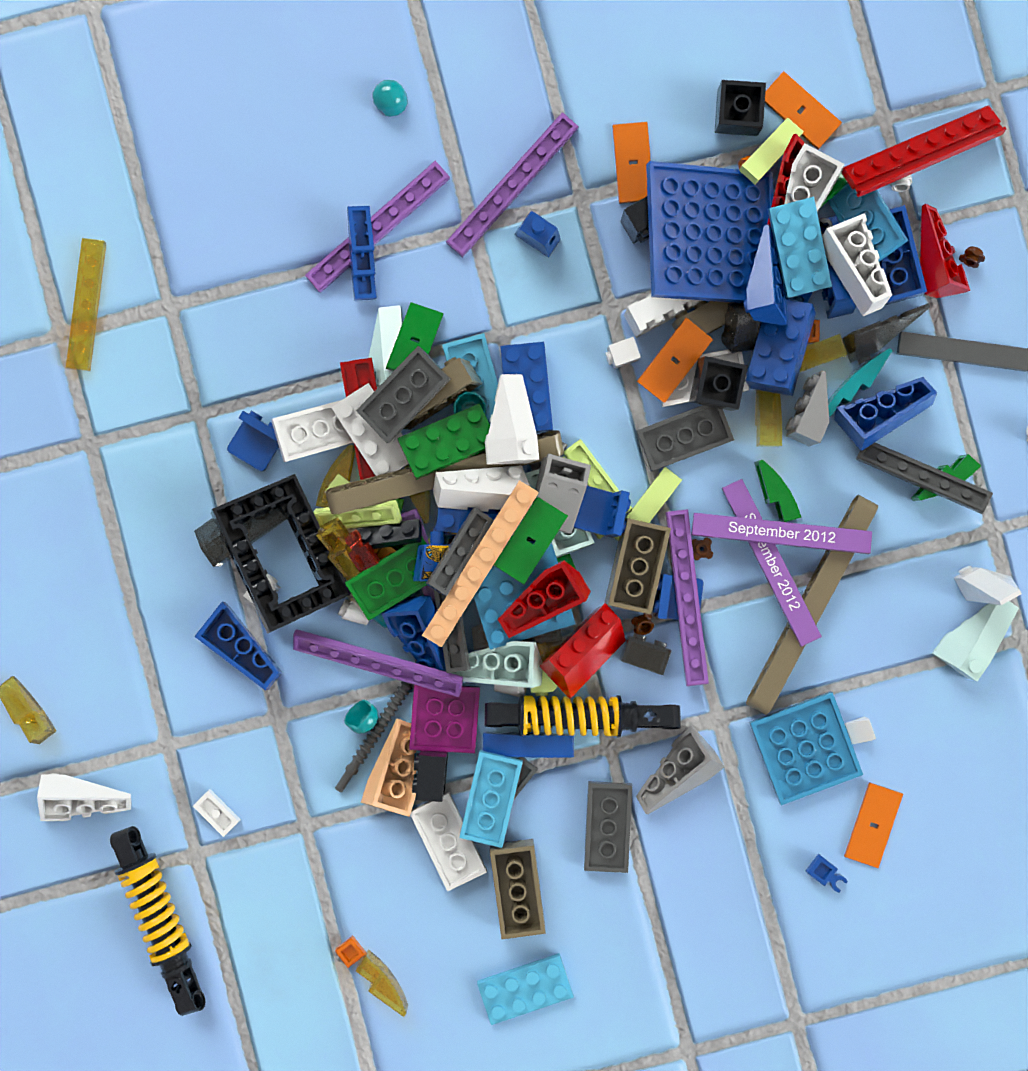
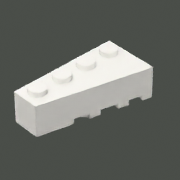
M522 465L436 472L433 494L439 508L467 510L468 507H476L480 511L488 512L489 509L501 510L519 480L529 487L530 485Z

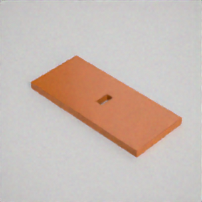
M784 71L765 92V104L782 119L786 120L789 118L804 131L802 136L818 150L842 123ZM803 107L804 111L799 114L797 111Z
M648 123L615 124L612 127L619 204L638 202L647 196L646 164L651 161ZM630 161H637V164H630V165H629V162H630Z
M685 317L637 382L665 403L713 339ZM672 357L676 358L679 362L677 364L671 360Z
M869 782L844 855L846 858L879 868L903 793ZM870 823L878 824L877 828L870 826Z

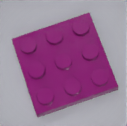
M414 685L409 750L475 753L480 687L462 686L460 696L456 697Z

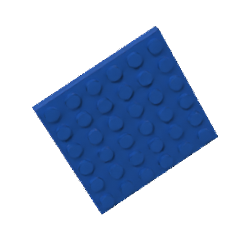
M649 161L646 164L651 297L744 303V300L747 299L746 289L764 225H767L769 219L768 209L771 208L774 196L773 173L767 172L755 185L739 169Z

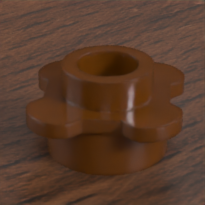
M971 246L965 250L963 255L959 256V260L969 267L978 268L979 263L985 261V256L980 248Z
M710 538L692 540L694 560L705 557L711 559L713 557V552L711 551L712 540Z
M644 613V615L632 618L631 623L635 627V634L646 635L653 630L652 615Z

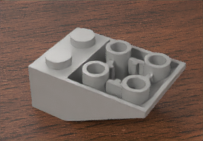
M823 370L814 374L811 378H807L803 389L806 391L803 397H799L794 407L797 410L795 416L789 419L785 428L788 430L787 437L807 446L821 443L829 424L826 371Z
M548 454L541 461L535 490L539 492L537 495L539 498L568 515L559 531L571 534L587 488L591 465Z

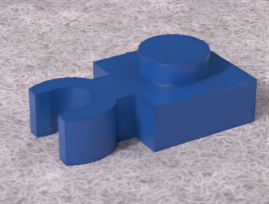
M819 853L805 870L822 885L826 886L829 882L833 890L838 893L841 890L836 886V882L838 880H842L844 883L848 882L843 875L835 874L838 868Z

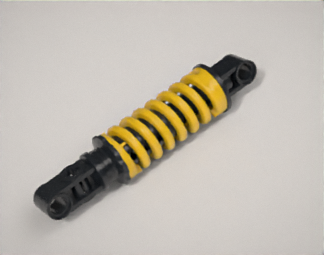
M520 694L518 704L485 703L484 726L518 727L520 737L527 735L528 732H531V729L534 735H539L541 726H544L545 735L549 736L552 734V726H556L558 736L563 735L564 729H568L570 736L575 735V729H580L582 736L587 734V729H592L593 736L599 734V729H604L605 736H617V738H620L623 730L636 732L637 728L680 729L681 711L680 705H637L636 701L623 703L620 695L610 697L608 703L603 696H599L596 703L592 696H587L584 703L580 696L574 697L572 703L571 699L564 696L561 704L557 696H552L549 706L547 698L540 696L536 706L533 696ZM647 712H649L650 716L654 717L650 722L648 718L644 717Z
M135 826L112 833L110 844L120 865L114 873L118 876L119 881H122L121 887H127L132 884L134 888L126 892L125 897L129 899L137 896L138 900L130 903L129 907L132 910L138 908L139 912L134 915V920L142 919L143 923L138 926V930L141 932L146 930L148 933L143 936L142 940L145 943L150 941L152 943L147 948V952L151 954L149 955L151 966L160 965L162 978L166 981L168 991L175 1004V1009L180 1016L203 1010L206 1003L205 996L201 991L197 976L192 968V961L186 955V952L190 950L192 945L188 941L185 932L183 933V926L177 924L179 916L173 913L175 905L168 903L171 895L168 892H164L167 886L166 883L159 881L162 878V872L155 870L159 868L156 854H147L140 831Z

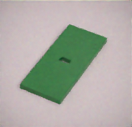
M410 302L386 369L394 372L417 346H420L429 355L444 313Z
M537 496L494 563V566L525 585L568 515ZM528 537H530L531 539H533V540L536 541V542H535L534 545H533L532 543L528 542L526 539H527Z

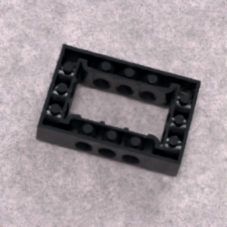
M295 474L211 510L212 518L267 634L351 595L345 584L346 580ZM282 507L319 586L278 604V594L276 590L273 591L266 576L268 573L266 569L263 570L257 557L258 552L256 549H253L247 536V528L242 524Z

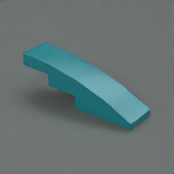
M888 348L864 363L841 384L828 400L829 417L833 415L840 402L844 405L850 403L859 388L864 391L871 387L893 350Z

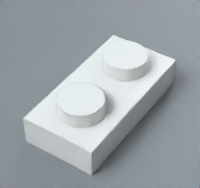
M211 789L193 805L223 837L241 820Z

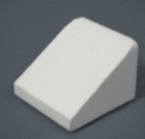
M864 716L844 723L852 744L876 739L869 718Z

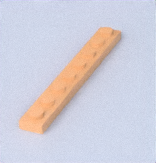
M518 481L422 636L440 647L443 646L539 492L522 481Z

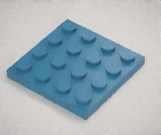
M552 542L525 585L493 565L475 593L474 599L490 650L494 649V647L505 646L507 642L525 640L576 624L572 609H569L508 638L497 620L544 570L558 564Z
M831 691L749 722L780 805L864 775L835 697Z

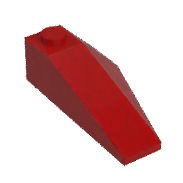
M793 134L783 154L771 208L784 205L792 164L805 143L797 134ZM768 219L767 225L769 224L771 228L770 219Z
M924 204L922 205L920 248V265L927 292L924 294L933 298H941L970 291L962 264L957 266L954 260L953 253L956 251L944 237L947 235V231L935 207Z
M564 560L544 570L497 620L508 638H511L587 601L591 591L580 572Z

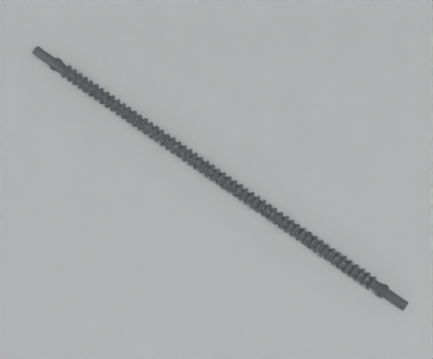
M562 442L563 450H565L568 445ZM401 681V687H397L398 692H394L395 696L390 698L391 702H387L388 707L383 708L384 713H380L381 718H378L374 729H371V733L366 735L367 739H363L364 744L359 745L360 750H356L357 755H353L352 762L346 766L345 773L335 787L337 791L343 792L352 776L357 774L360 764H364L363 759L368 758L367 753H371L370 748L375 747L374 742L377 743V738L381 737L380 733L385 732L384 727H388L387 722L392 721L391 716H395L394 711L399 710L398 705H402L401 701L406 699L404 696L409 695V689L412 690L411 683Z

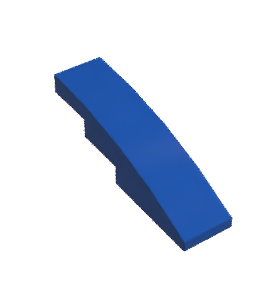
M347 206L354 301L374 300L377 298L374 277L376 273L370 206Z
M485 732L483 733V751L507 757L573 758L574 735L563 734L558 736L552 733L547 736L545 733L534 735L532 732L520 737L519 733Z

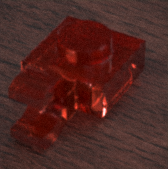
M357 529L350 532L349 536L344 538L346 544L351 548L348 555L359 572L379 563L380 559L369 542L362 543L361 534Z

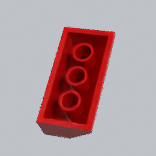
M604 603L595 609L539 666L569 699L577 693L626 641L620 618Z

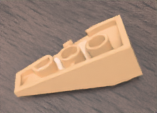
M396 719L367 780L361 803L410 817L416 793H412L414 774H416V771H414V754L417 751L409 750L411 723Z

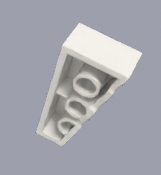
M865 213L827 228L822 235L826 257L862 316L882 309L892 296L884 269L880 267L878 261L880 258L878 251L874 250L871 241L873 239L871 230H868L866 226L867 218Z
M649 294L645 299L627 306L624 317L637 338L675 318L681 312L690 310L703 300L655 298Z

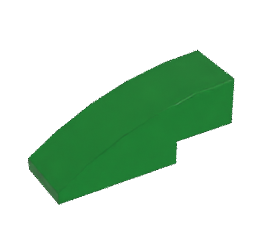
M969 454L960 455L950 467L942 465L937 469L965 481L981 465ZM919 488L911 499L913 501H920L938 495Z
M764 460L754 462L765 503H775L779 521L787 522L801 518L798 505L783 479Z

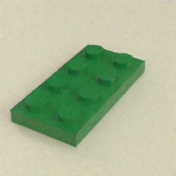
M479 403L397 439L415 479L418 480L485 451V439L489 433L490 424Z
M423 537L421 542L404 545L345 581L346 586L368 621L427 585V581H413L419 545L427 544Z

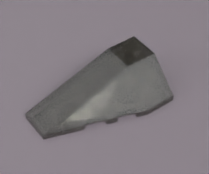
M928 303L906 311L898 317L895 315L882 322L879 321L843 337L841 341L850 363L858 361V364L871 360L870 355L878 352L930 308V304Z
M282 507L242 525L247 528V536L251 544H253L287 520ZM213 518L194 531L201 550L213 567L221 566L231 559Z

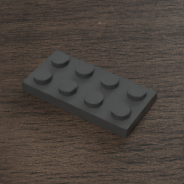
M417 346L356 411L386 443H390L451 378L420 346Z
M706 405L636 431L651 472L734 441L723 409Z
M588 781L584 871L628 873L632 783Z

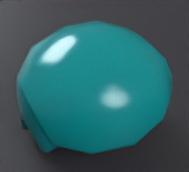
M383 80L377 84L372 93L373 103L376 108L388 117L398 116L405 110L408 104L404 88L395 80Z
M465 391L454 401L453 413L456 414L480 403L486 415V403L478 393Z
M361 700L347 712L344 723L355 733H366L375 726L378 720V710L367 700Z

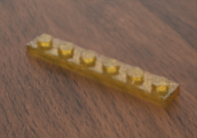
M82 238L66 361V368L91 371L106 242L103 240Z

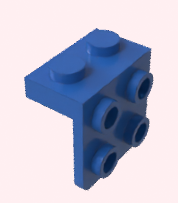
M251 410L250 413L242 411L239 419L243 422L229 443L227 451L257 470L265 471L279 448L272 422H269L267 425L261 421L263 417Z
M587 486L574 528L611 538L621 536L626 528L625 515L631 504L629 499L630 492L621 490L613 493Z
M660 574L657 587L658 596L657 600H654L652 611L657 618L678 620L673 575ZM696 578L701 608L704 582L702 579Z

